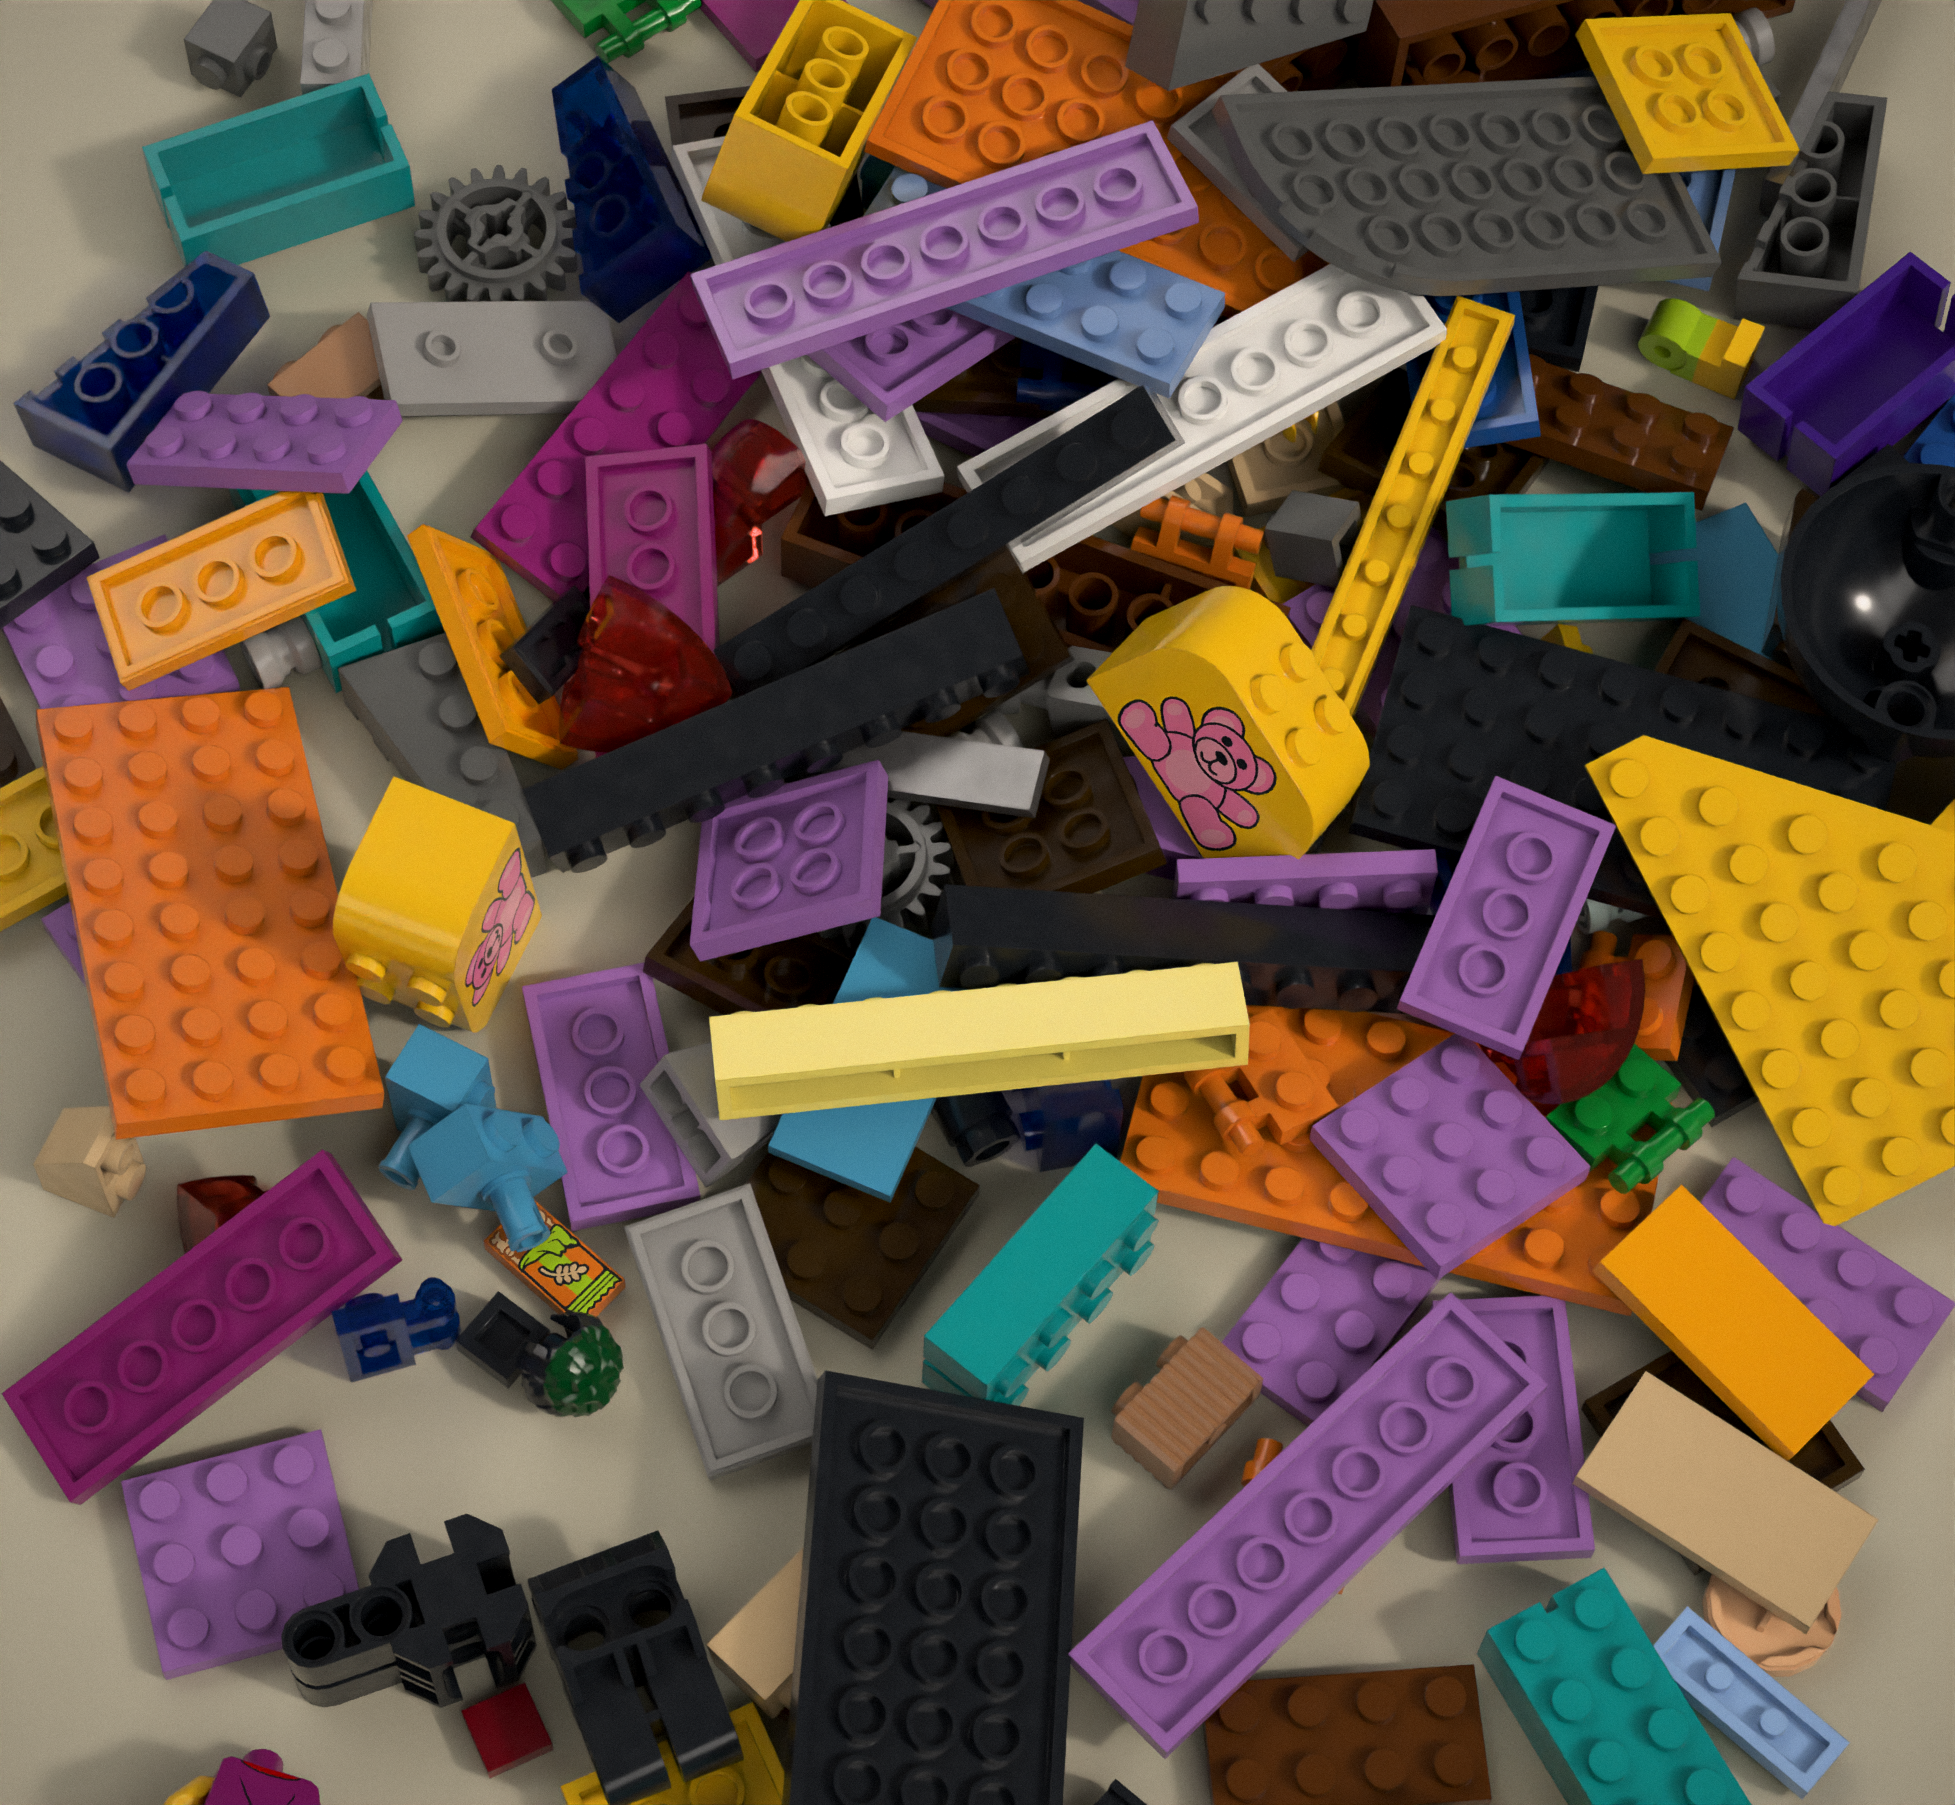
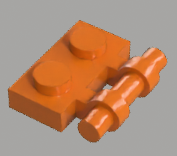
M1174 495L1171 496L1170 500L1159 498L1141 508L1140 517L1162 525L1160 532L1139 526L1133 538L1131 550L1222 583L1250 590L1256 563L1234 557L1235 548L1258 555L1265 531L1244 525L1243 517L1227 512L1224 513L1222 518L1191 508L1190 500ZM1182 531L1215 541L1213 549L1182 540Z
M1606 931L1594 932L1589 951L1583 952L1581 955L1578 976L1583 980L1578 1001L1571 1003L1566 1021L1567 1027L1571 1029L1567 1046L1568 1050L1578 1055H1590L1593 1053L1596 1036H1610L1608 1048L1615 1057L1634 1043L1653 1060L1677 1061L1695 978L1673 936L1633 934L1628 957H1615L1617 937ZM1607 986H1622L1617 1007H1603Z
M1273 1008L1249 1017L1248 1065L1185 1071L1184 1079L1194 1094L1203 1095L1216 1114L1213 1122L1223 1139L1233 1140L1244 1157L1257 1153L1264 1146L1265 1141L1258 1132V1129L1267 1126L1279 1146L1310 1133L1314 1124L1339 1109V1106ZM1237 1081L1250 1101L1237 1100L1228 1084Z

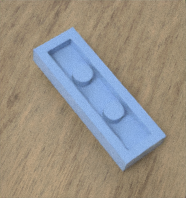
M1688 1606L1653 1645L1688 1703L1802 1800L1849 1745L1850 1742Z

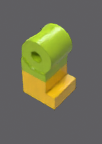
M1666 298L1659 301L1638 341V348L1647 360L1669 370L1671 374L1735 400L1755 359L1765 326L1742 318L1739 326H1735L1702 313L1694 305L1684 300Z

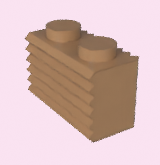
M1204 1327L1200 1328L1189 1341L1182 1335L1173 1340L1156 1362L1160 1372L1145 1386H1142L1138 1381L1134 1382L1119 1397L1111 1410L1116 1416L1111 1435L1114 1443L1121 1446L1125 1453L1131 1455L1136 1462L1142 1464L1146 1471L1151 1472L1155 1479L1161 1481L1170 1490L1178 1484L1259 1398L1264 1378Z

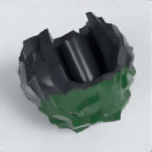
M568 1309L564 1314H552L550 1317L552 1321L565 1328L567 1338L558 1333H552L546 1337L542 1346L524 1341L521 1347L522 1353L516 1356L515 1366L521 1371V1385L525 1389L528 1400L540 1411L556 1417L570 1415L574 1417L590 1416L592 1413L597 1412L598 1409L602 1410L610 1402V1398L617 1392V1387L621 1382L620 1373L624 1369L621 1347L614 1341L609 1329L604 1327L598 1316Z

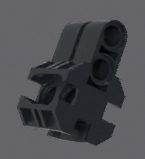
M470 1514L446 1520L444 1525L454 1553L424 1564H420L410 1533L388 1540L368 1575L371 1583L370 1586L306 1607L293 1614L284 1625L281 1635L282 1648L297 1688L303 1698L312 1705L331 1707L403 1683L405 1692L442 1708L463 1700L453 1668L484 1657L487 1659L496 1688L519 1681L537 1644L529 1606L521 1583L516 1585L509 1557L510 1550L503 1530Z
M658 1530L527 1579L533 1597L531 1598L544 1641L550 1657L556 1665L565 1697L576 1724L581 1731L608 1805H629L671 1788L669 1776L655 1740L656 1737L665 1735L684 1783L744 1760L737 1733L709 1664L696 1619L688 1599H684L676 1578V1570L671 1555ZM661 1610L669 1613L668 1619L649 1628L640 1627L633 1621L637 1614L644 1611ZM591 1631L597 1632L604 1638L601 1646L593 1649L578 1651L568 1647L570 1641ZM644 1687L655 1710L645 1713L636 1688Z

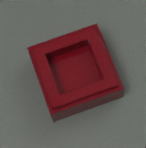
M525 1682L461 1710L463 1719L490 1779L554 1750L551 1739Z

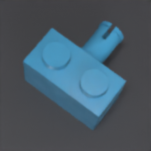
M418 1024L385 1076L396 1129L402 1133L385 1160H382L379 1164V1171L394 1184L408 1190H415L420 1174L407 1147L408 1144L464 1103L497 1109L494 1095L495 1087L492 1083L487 1057Z
M464 1103L407 1145L432 1203L496 1211L507 1236L511 1251L523 1252L530 1250L549 1238L550 1230L545 1225L533 1197L567 1174L568 1171L558 1151L560 1148L558 1136L550 1124L544 1120L543 1116Z

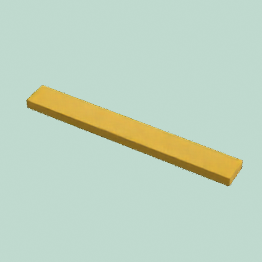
M1461 296L1456 297L1445 323L1447 328L1446 339L1437 345L1311 649L1316 663L1338 697L1346 704L1353 719L1514 325L1515 315Z

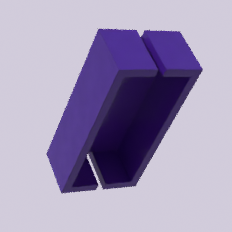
M1912 252L1906 254L1745 386L1737 430L1777 462L1785 455L1788 456L1786 469L1819 496L1825 494L1887 444L1891 446L1896 444L1955 394V294L1951 298L1944 332L1938 329L1942 323L1951 282Z

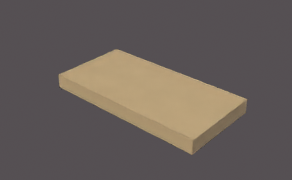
M1645 1371L1572 1483L1804 1634H1807L1879 1520L1647 1371Z

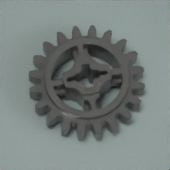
M496 165L491 179H484L481 172L477 168L471 169V184L465 186L458 179L451 177L448 179L451 196L432 192L430 194L432 210H420L418 215L421 230L414 232L420 273L428 274L429 288L432 292L445 288L446 302H460L463 298H467V302L525 301L527 298H533L535 301H548L546 287L564 291L566 289L565 273H575L578 269L576 253L581 251L580 231H578L576 210H568L567 197L564 191L550 195V185L547 177L539 179L531 186L528 185L526 168H521L513 179L505 178L502 165ZM532 224L538 227L545 236L540 249L530 246V237L527 230L530 229ZM458 234L466 238L469 255L463 260L451 247Z
M895 798L892 803H888L887 799L885 836L897 839L906 846L898 847L896 840H888L885 837L881 914L877 918L904 929L905 924L912 923L916 927L926 930L929 924L924 908L937 910L942 895L940 889H944L945 884L954 885L951 868H949V866L955 863L951 844L946 843L948 838L943 823H933L931 809L927 803L913 810L910 800ZM871 919L819 931V934L824 939L830 938L834 941L838 935L843 934L847 948L855 951Z

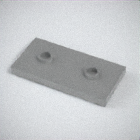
M604 300L371 302L367 312V320L384 400H396L401 416L571 413L617 357Z
M749 1183L625 1226L624 1229L709 1480L717 1479L812 1445L818 1379L751 1184Z

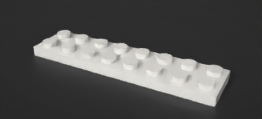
M725 136L673 145L671 164L715 265L786 242L701 201ZM808 355L761 370L824 516L942 492L945 475L913 405L884 422Z
M1332 264L1325 266L1213 327L1170 399L1157 394L1184 439L1185 444L1016 546L1011 551L1024 571L1033 568L1436 347L1446 339L1447 328L1423 295H1414L1368 282ZM1120 378L960 464L957 466L958 479L966 491L970 492L1134 391L1139 386Z

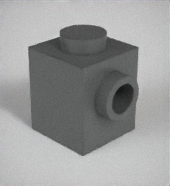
M213 0L184 38L191 75L210 89L218 90L221 88L240 98L254 79L260 80L266 74L271 64L272 55L278 48L271 12L246 0Z
M1292 490L1279 510L1269 517L1265 527L1264 541L1266 547L1270 550L1275 576L1337 588L1363 525L1359 502Z

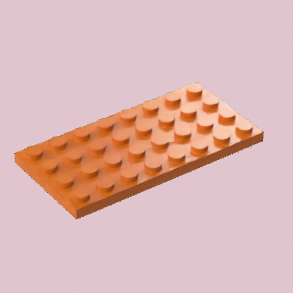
M938 0L866 141L864 152L910 173L920 175L925 180L936 185L951 188L1153 120L1198 206L1199 223L1118 251L1224 292L1225 308L1221 315L1229 319L1331 264L1310 250L1293 262L1167 139L1172 124L1238 75V73L1229 72L1167 91L1125 67L1133 26L1078 0Z
M289 687L36 709V730L116 1140L382 1108L384 1089L360 987L356 985L358 978L356 974L345 966L333 936V917L338 893Z
M1246 1005L1248 1018L1270 1008L1275 1010L1339 1108L1455 1034L1363 1011L1348 1012L1345 1010L1310 1008L1288 1009L1276 1006ZM1474 1042L1545 1118L1602 1069V1067L1525 1049L1518 1060ZM1185 1071L1142 1076L1120 1162L1159 1191L1157 1203L1425 1267L1309 1140L1310 1133L1279 1146L1268 1127L1264 1126L1258 1129V1132L1265 1141L1264 1146L1257 1153L1244 1157L1233 1140L1223 1139L1213 1122L1216 1114L1203 1095L1194 1094L1184 1079ZM1237 1081L1228 1084L1237 1100L1250 1101ZM1646 1124L1631 1138L1635 1141L1646 1142L1657 1132ZM1607 1157L1588 1173L1587 1179L1449 1273L1631 1316L1632 1310L1592 1270L1652 1213L1659 1175L1650 1183H1638L1627 1194H1621L1609 1182L1608 1175L1617 1165Z

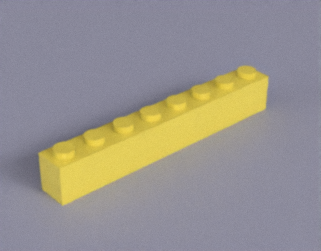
M1238 962L1220 964L1200 963L1191 967L1153 971L1133 970L1124 974L1086 978L1067 977L1057 981L1019 985L1007 983L990 988L952 992L939 990L923 995L894 998L873 997L856 1002L827 1005L806 1004L797 1008L760 1012L739 1011L731 1015L709 1017L719 1120L1248 1065L1250 1023Z

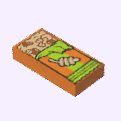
M537 1201L535 1203L542 1219L550 1230L549 1238L542 1244L523 1252L511 1251L501 1224L483 1241L487 1252L557 1314H564L569 1309L597 1317L626 1288L625 1279Z

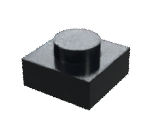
M498 1291L459 1335L455 1343L459 1352L509 1389L521 1375V1371L515 1366L516 1356L522 1353L521 1347L524 1341L542 1346L546 1337L550 1335V1329Z

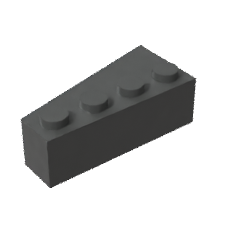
M1139 0L1125 67L1170 91L1365 32L1374 0Z
M1827 92L1800 148L1799 158L1791 174L1786 176L1779 191L1778 201L1768 221L1764 222L1757 236L1756 246L1748 263H1744L1737 278L1734 309L1735 320H1742L1744 318L1752 322L1816 329L1859 294L1883 138L1887 97Z
M446 633L338 668L345 705L357 721L360 719L372 735L374 744L386 760L393 763L405 781L515 823L531 878L546 873L542 838L507 750L489 743Z

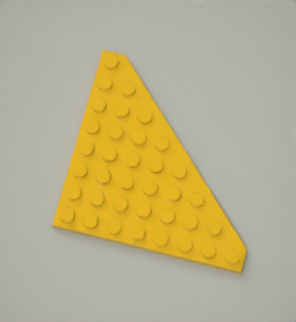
M1645 735L1586 764L1584 767L1613 823L1616 825L1639 873L1823 1223L1837 1226L1954 1167L1955 833Z

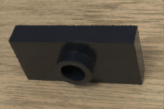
M575 585L562 593L499 655L538 704L552 697L592 656L590 603Z

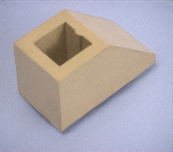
M109 1106L63 1108L33 1164L43 1190L115 1218L124 1199L131 1201L136 1196L146 1172V1165L143 1164L144 1160L136 1138L116 1140Z

